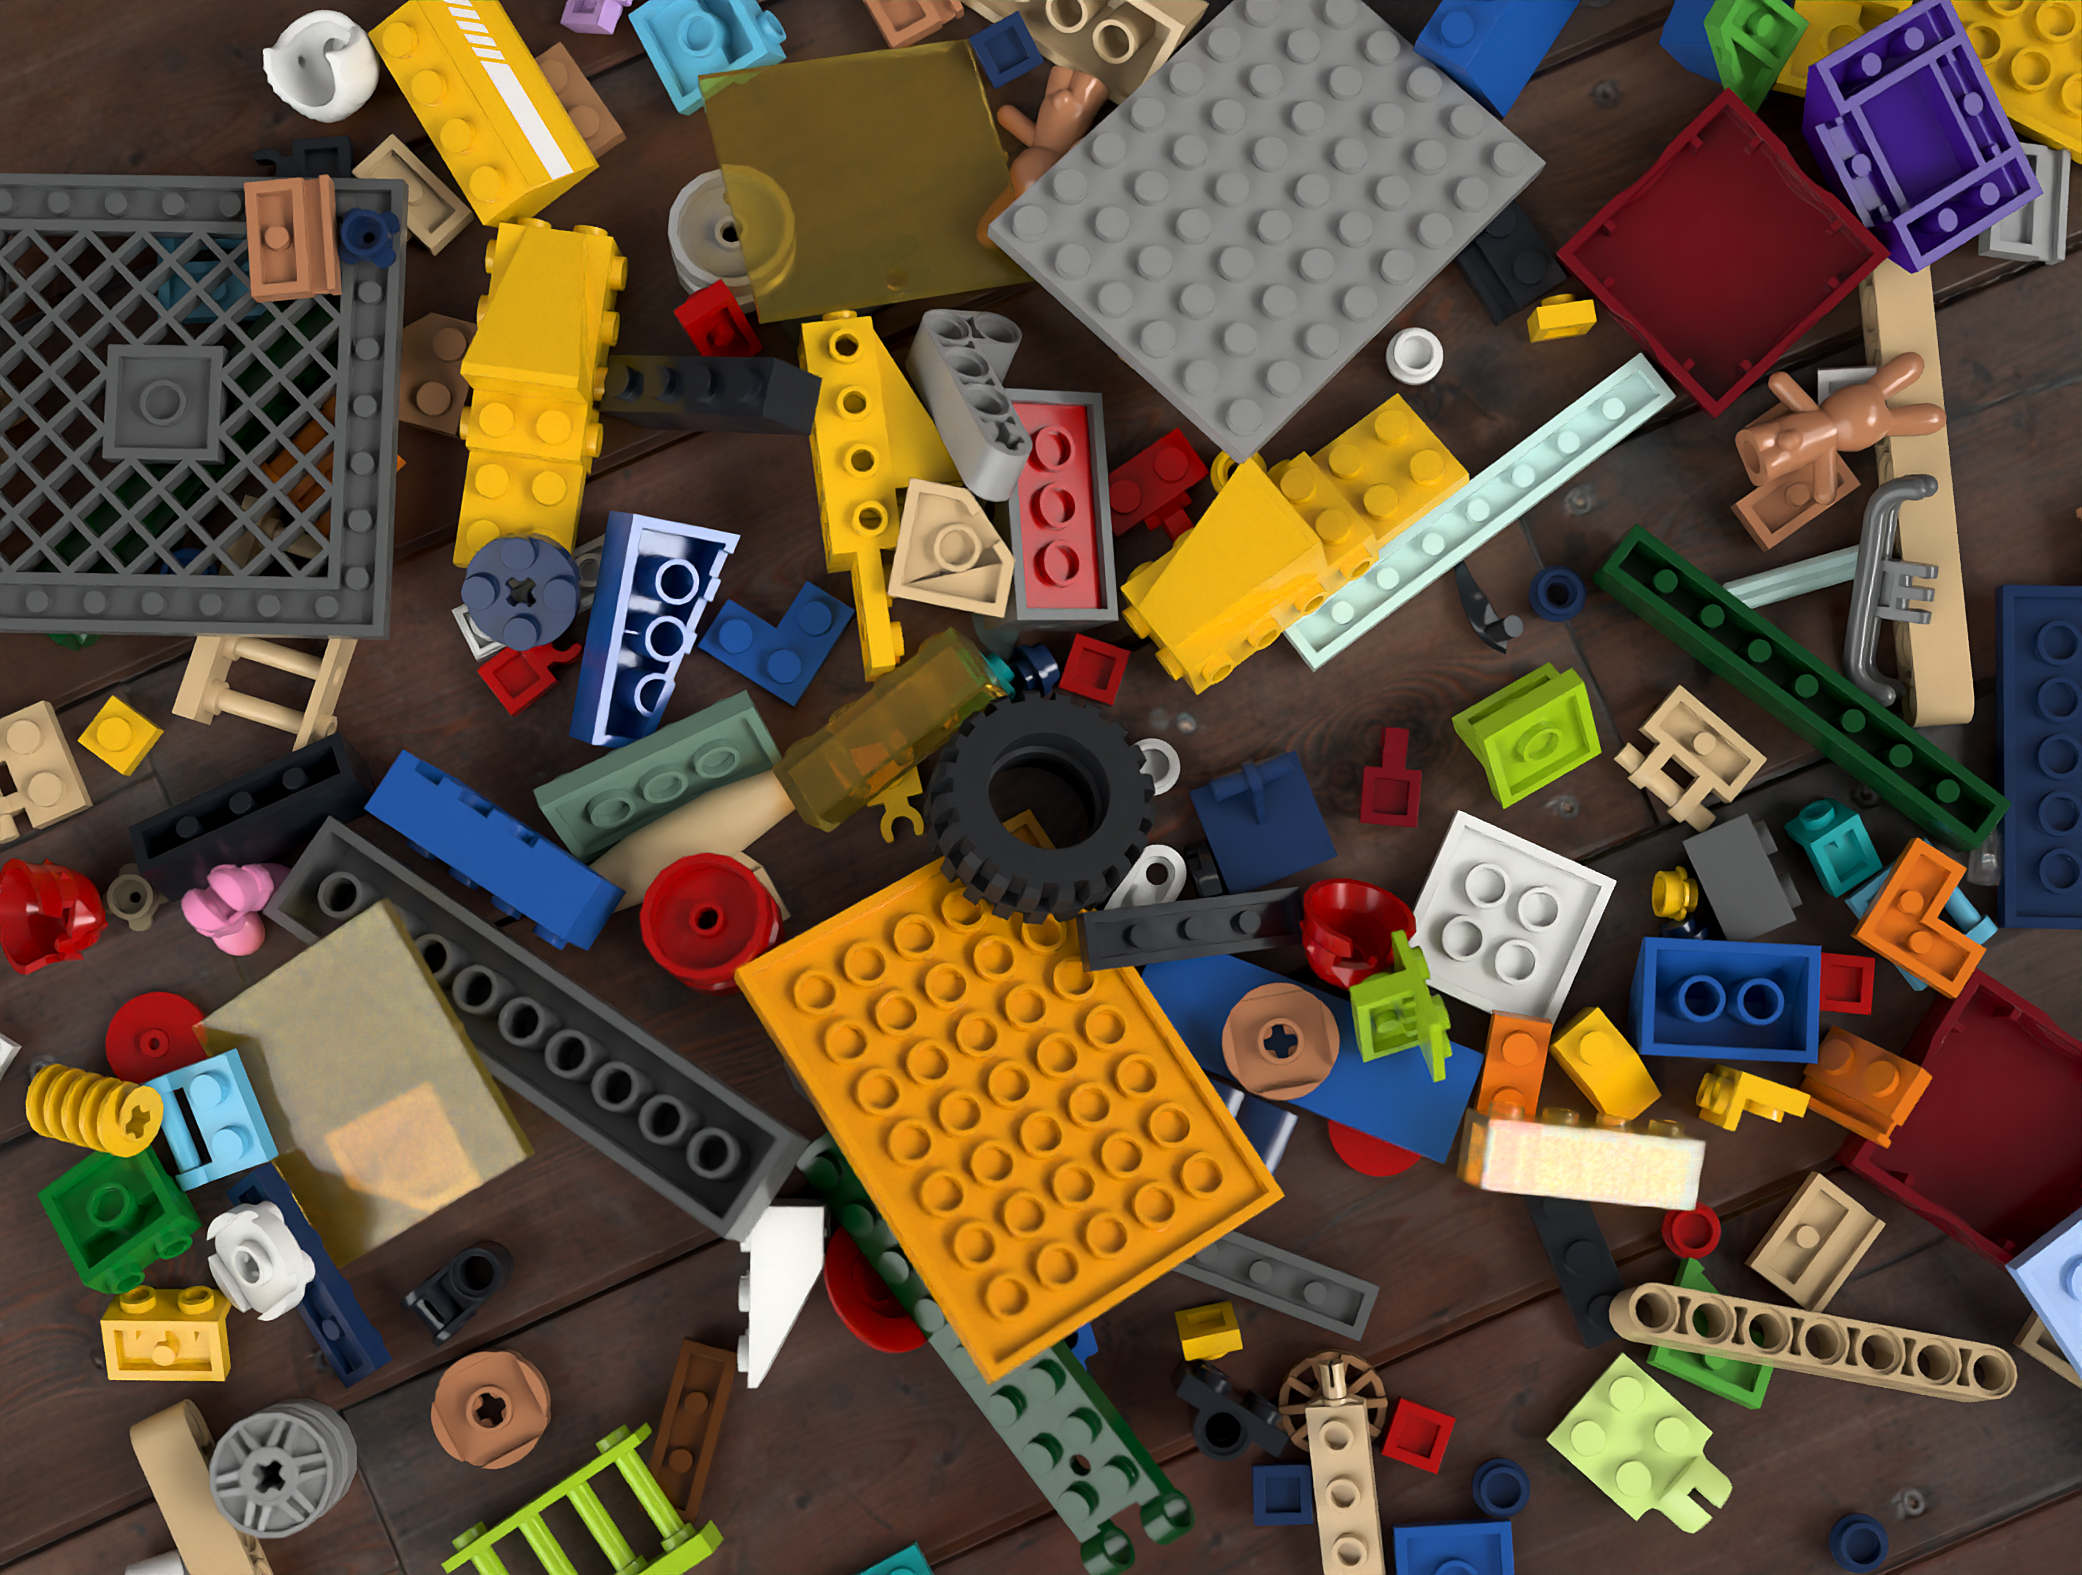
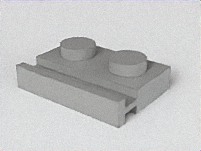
M2019 142L2042 188L2043 194L1979 234L1978 255L2025 262L2037 260L2044 261L2047 265H2055L2065 260L2071 152L2064 148L2057 151L2048 149V146Z

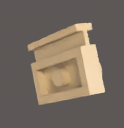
M1812 1171L1744 1264L1787 1297L1802 1306L1804 1310L1821 1313L1886 1224L1874 1217L1862 1205L1820 1173Z

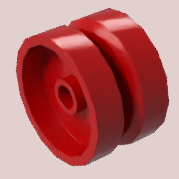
M710 852L681 857L661 870L645 892L639 916L643 941L655 961L675 979L694 992L718 997L742 992L734 979L735 971L782 945L785 935L781 909L770 891L753 871L731 856Z

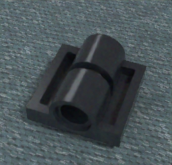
M1199 1358L1195 1366L1184 1359L1180 1360L1170 1380L1175 1394L1189 1402L1187 1409L1188 1422L1195 1442L1204 1455L1216 1461H1231L1244 1454L1253 1442L1274 1456L1279 1457L1290 1436L1281 1422L1283 1415L1277 1411L1279 1407L1252 1389H1248L1243 1397L1231 1389L1233 1384L1227 1380L1229 1376L1203 1359ZM1218 1412H1228L1234 1415L1231 1425L1223 1431L1212 1432L1205 1428L1208 1419Z

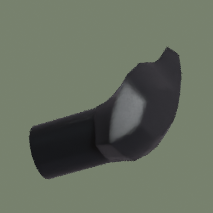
M1464 560L1454 566L1465 615L1476 634L1484 643L1494 650L1506 654L1507 641L1522 634L1523 623L1515 615H1509L1502 619L1498 617L1490 599L1475 582Z

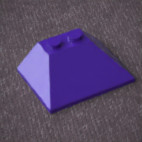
M1920 0L1808 67L1802 133L1832 194L1891 253L1887 258L1910 274L1921 271L2043 194L2042 188L1951 0Z

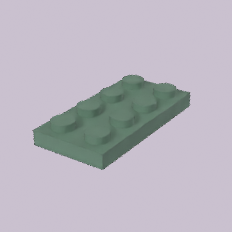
M744 690L732 697L721 699L712 706L681 721L668 724L659 731L630 745L617 748L606 756L579 769L561 774L553 781L534 789L533 792L539 808L572 855L586 864L601 857L629 834L707 791L775 768L777 773L788 768L747 690Z

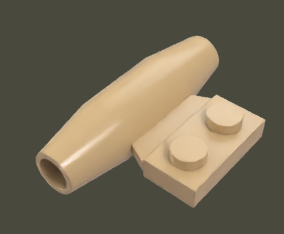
M775 768L707 791L629 834L589 865V867L626 891L613 913L643 903L645 892L660 871L681 857L704 852L731 856L751 869L767 887L779 905L784 921L790 918L791 914L766 869L742 851L795 810L796 806Z

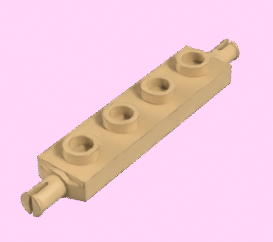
M1331 1359L1319 1362L1323 1395L1308 1401L1305 1413L1324 1575H1386L1366 1398L1346 1393L1344 1360L1334 1359L1332 1368Z

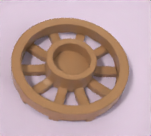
M1323 1349L1312 1352L1299 1359L1288 1370L1282 1380L1278 1393V1411L1283 1415L1281 1422L1292 1442L1308 1454H1310L1309 1441L1304 1438L1308 1435L1307 1422L1296 1431L1289 1415L1305 1414L1307 1403L1288 1405V1397L1291 1387L1308 1396V1401L1323 1395L1319 1367L1320 1361L1331 1359V1361H1334V1359L1344 1360V1376L1348 1363L1364 1372L1351 1385L1348 1386L1345 1383L1346 1393L1355 1394L1371 1381L1377 1398H1366L1367 1408H1377L1373 1423L1369 1422L1371 1443L1379 1436L1383 1428L1388 1405L1383 1383L1375 1369L1362 1357L1352 1352L1341 1349ZM1310 1366L1318 1381L1313 1388L1297 1379Z

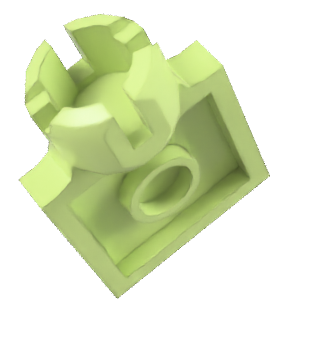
M1623 1352L1614 1359L1545 1438L1636 1521L1644 1512L1654 1508L1665 1514L1681 1530L1695 1533L1703 1528L1712 1517L1688 1496L1689 1492L1695 1488L1714 1506L1721 1509L1732 1491L1729 1479L1706 1459L1702 1451L1705 1442L1713 1432Z

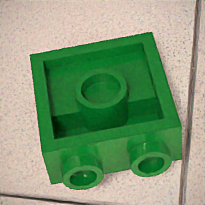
M151 1144L139 1154L127 1158L96 1150L37 1193L83 1284L107 1295L111 1293L123 1294L139 1286L145 1278L143 1269L159 1257L171 1259L184 1253L192 1245L193 1240L190 1235L203 1226L185 1191L181 1192L177 1180L166 1174Z

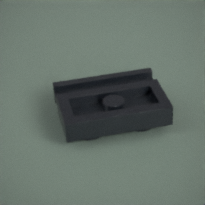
M1515 199L1452 260L1495 326L1503 323L1505 319L1520 312L1553 291L1567 279V276Z

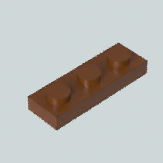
M687 1336L682 1341L648 1470L682 1522L685 1524L690 1522L694 1526L697 1521L738 1367V1350ZM639 1502L637 1511L647 1513L642 1503Z

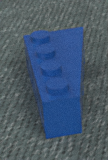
M404 749L364 808L408 837L409 839L405 844L433 862L440 858L451 867L447 873L475 891L481 885L494 895L489 902L517 920H520L522 915L525 914L537 922L532 931L561 950L569 942L588 951L626 893V891L458 778Z

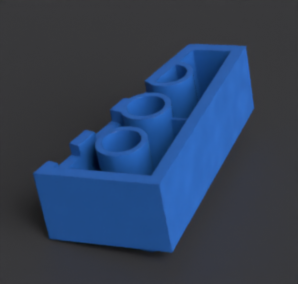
M609 511L570 725V737L592 745L622 748L655 733L676 685L673 681L684 654L689 655L698 635L694 631L707 601L712 602L721 582L718 579L719 573L727 555L733 554L741 535L638 514Z

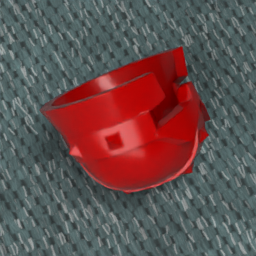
M15 858L6 862L0 873V944L9 964L17 973L28 975L50 963L84 960L81 952L94 945L108 926L105 919L106 913L95 884L80 871L66 868L64 865L54 864L48 859H45L41 864Z
M1328 878L1313 883L1304 893L1305 918L1299 921L1302 930V944L1307 961L1319 978L1343 990L1350 991L1349 987L1360 984L1371 975L1378 973L1393 974L1395 967L1391 932L1403 929L1407 941L1417 932L1416 918L1407 904L1385 889L1368 882L1350 878Z

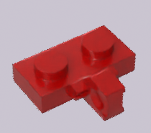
M1178 427L1108 474L1112 535L1116 541L1141 523L1146 526L1149 532H1152L1161 525L1173 544L1180 535L1195 527L1184 511L1185 508L1193 503L1187 492L1206 480L1210 472Z

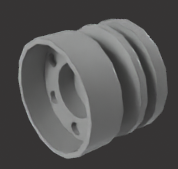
M284 1399L237 1422L219 1440L210 1462V1491L218 1511L237 1530L257 1538H284L308 1527L319 1517L330 1511L348 1492L357 1470V1445L348 1424L331 1407L311 1399ZM274 1461H279L283 1465L279 1473L283 1480L278 1483L271 1479L274 1468L270 1464Z

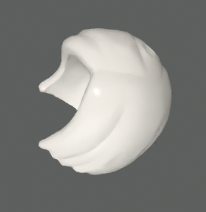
M317 10L295 20L280 35L273 47L263 50V69L268 75L267 82L272 85L273 91L284 102L290 104L293 109L302 115H306L309 119L331 123L347 118L361 108L372 96L379 79L380 58L377 49L367 35L368 33L348 16L333 10Z

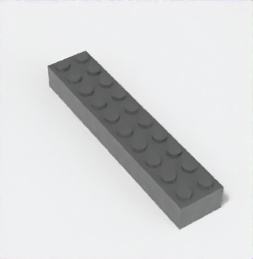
M330 815L262 912L724 1238L745 1242L811 1143L803 1135L369 837Z

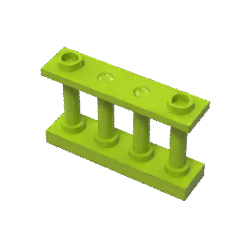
M645 1422L630 1432L626 1424H623L595 1444L601 1452L489 1529L486 1528L481 1520L452 1540L457 1550L441 1565L448 1574L471 1559L480 1575H510L491 1547V1544L516 1527H519L549 1575H579L538 1513L565 1494L614 1566L616 1572L613 1575H681L714 1553L724 1538L712 1520H709L696 1530L690 1522L686 1524L682 1522L634 1449L653 1432L651 1427ZM612 1462H615L664 1537L660 1543L665 1551L648 1562L642 1554L637 1557L635 1556L586 1481Z

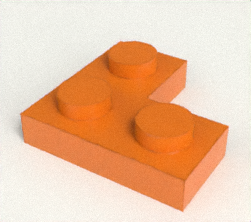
M1918 837L1909 840L1851 934V937L1948 998L1958 997L1987 950L1937 918L1967 868Z

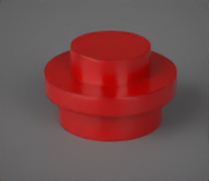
M1688 1200L1675 1204L1666 1212L1662 1221L1661 1232L1666 1246L1674 1254L1686 1259L1689 1257L1699 1259L1707 1256L1716 1248L1720 1240L1721 1226L1717 1215L1710 1207L1697 1201Z

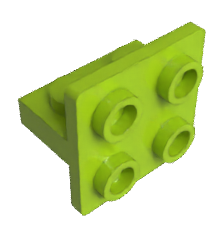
M1403 929L1391 932L1395 973L1374 974L1364 979L1360 984L1349 987L1358 1049L1363 1062H1367L1419 1045L1433 1081L1446 1079L1444 1058L1452 1056L1450 1042L1445 1031L1450 1029L1446 1008L1439 994L1430 996L1426 980L1430 979V972L1421 947L1418 945L1410 948Z

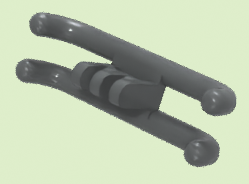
M1908 474L1880 485L1870 496L1864 512L1842 657V672L1845 679L1883 707H1888L1894 701L1902 699L1906 693V686L1899 679L1885 676L1877 667L1876 655L1882 618L1916 624H1930L1931 611L1921 608H1909L1910 599L1934 601V588L1912 585L1913 576L1923 579H1936L1939 566L1892 558L1898 513L1902 503L1905 500L1919 501L1924 497H1931L1937 492L1938 482L1936 478L1929 474Z

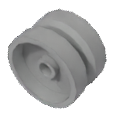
M720 168L700 174L681 189L670 209L668 238L672 250L673 263L681 286L691 295L697 290L707 288L719 279H722L744 314L766 308L770 304L769 299L786 290L795 273L797 252L795 222L787 198L771 180L749 169Z

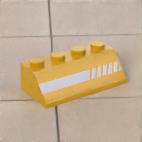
M409 0L367 34L483 225L499 228L500 222L517 224L519 218H532L599 167L596 159L498 0Z

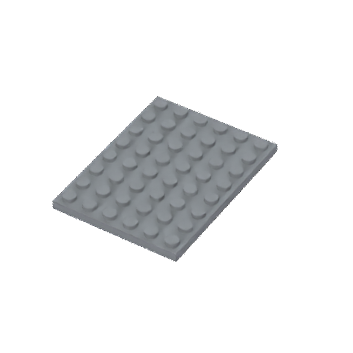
M1233 0L989 224L987 236L1240 465L1249 457L1252 458L1541 173L1546 162L1437 66L1412 51L1414 46L1361 0Z

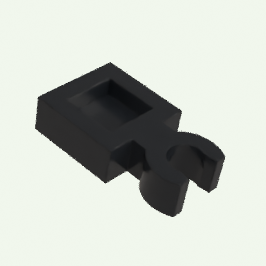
M348 135L292 140L293 156L283 157L278 151L267 148L253 153V160L259 166H276L277 171L274 177L319 178V175H329L330 178H355L351 172L355 169L354 142Z

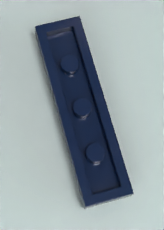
M272 1162L253 1170L230 1188L226 1194L234 1207L241 1204L257 1205L263 1201H270L275 1204L281 1211L284 1224L294 1236L300 1250H303L311 1257L315 1267V1277L305 1285L304 1296L296 1308L345 1388H350L393 1360L384 1346L379 1331L369 1322L353 1296L350 1284L340 1275L324 1249L320 1235L310 1226L294 1200L290 1186L280 1177Z

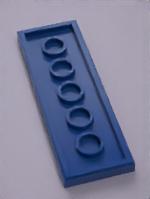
M1228 954L1147 964L1141 977L1201 1069L1238 1084L1240 1083L1229 1072L1222 1053V1032L1232 1008L1249 991L1270 983H1290L1312 993L1330 1009L1335 1018L1339 1031V1053L1330 1074L1311 1093L1284 1102L1438 1163L1445 1164L1485 1054L1449 1041L1452 1056L1444 1058L1446 1079L1434 1082L1419 1045L1363 1062L1356 1043L1352 1005L1349 1001ZM1282 1026L1272 1027V1036L1263 1040V1044L1266 1050H1275L1277 1058L1283 1059L1288 1057V1048L1297 1045V1039L1295 1034H1285Z

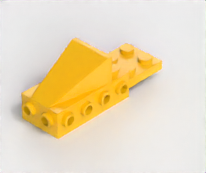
M519 218L517 224L500 222L497 240L490 239L488 242L485 268L487 274H492L489 294H482L479 299L477 308L478 330L462 361L460 372L474 389L472 406H464L460 419V438L466 440L465 446L470 450L453 558V564L457 567L468 568L471 560L482 547L495 537L507 533H525L529 535L537 533L546 535L560 543L574 559L586 474L590 475L593 457H599L602 448L603 425L598 423L602 395L605 392L604 380L608 372L606 365L609 346L616 345L619 334L620 318L619 313L615 312L617 292L624 290L628 271L627 257H623L614 238L607 236L608 232L601 228L576 225L573 232L551 229V224L543 220Z
M841 310L823 315L820 322L801 324L798 358L800 369L822 378L812 433L809 435L827 571L828 573L851 572L865 682L888 680L895 665L900 663V656H904L900 621L890 622L888 607H892V599L896 598V596L887 595L910 478L959 488L962 487L963 480L934 422L874 331L872 317H857L855 311Z
M1397 393L1312 457H1309L1303 451L1291 461L1286 459L1277 463L1267 474L1261 470L1251 457L1244 463H1241L1198 524L1180 535L1174 542L1172 549L1157 561L1145 562L1129 575L1127 583L1120 587L1128 606L1121 613L1141 640L1149 635L1160 650L1155 653V656L1174 681L1183 677L1195 694L1198 695L1210 685L1226 678L1237 665L1257 650L1269 646L1278 638L1280 633L1300 618L1316 611L1327 598L1347 583L1363 576L1375 562L1380 560L1379 549L1469 483V473Z

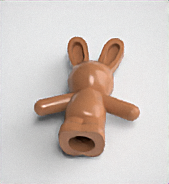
M1062 66L1052 67L1047 82L1045 98L1039 110L1037 124L1012 105H1003L999 108L997 112L998 122L1029 148L1022 151L1012 162L1008 173L1007 190L993 204L978 225L976 241L985 252L990 253L1000 249L987 236L989 224L1091 132L1096 114L1109 98L1108 89L1096 77Z
M1915 352L1900 354L1882 367L1867 382L1847 385L1836 390L1820 406L1787 373L1777 371L1771 374L1768 379V387L1792 413L1773 421L1745 427L1737 433L1735 438L1736 446L1753 485L1765 486L1791 471L1801 469L1813 463L1814 499L1818 504L1830 505L1837 496V450L1858 452L1870 447L1884 437L1925 436L1942 429L1946 424L1947 416L1944 410L1937 405L1921 403L1888 409L1885 405L1886 399L1907 388L1920 378L1925 367L1923 358Z

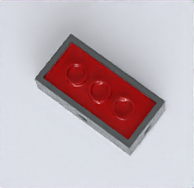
M1004 388L1031 438L1033 447L1010 498L1004 501H991L975 494V500L1015 558L1004 618L983 614L984 631H1085L1118 621L1102 393Z

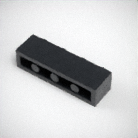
M611 355L608 372L604 380L605 392L602 395L599 411L646 429L811 435L822 378L777 358Z
M338 731L129 826L128 830L140 875L174 903L184 898L185 894L193 888L202 890L211 886L207 876L211 874L210 871L215 867L235 865L238 868L246 864H259L306 843L314 838L329 815L347 824L369 814L370 812L364 808L375 793L376 788L367 761Z

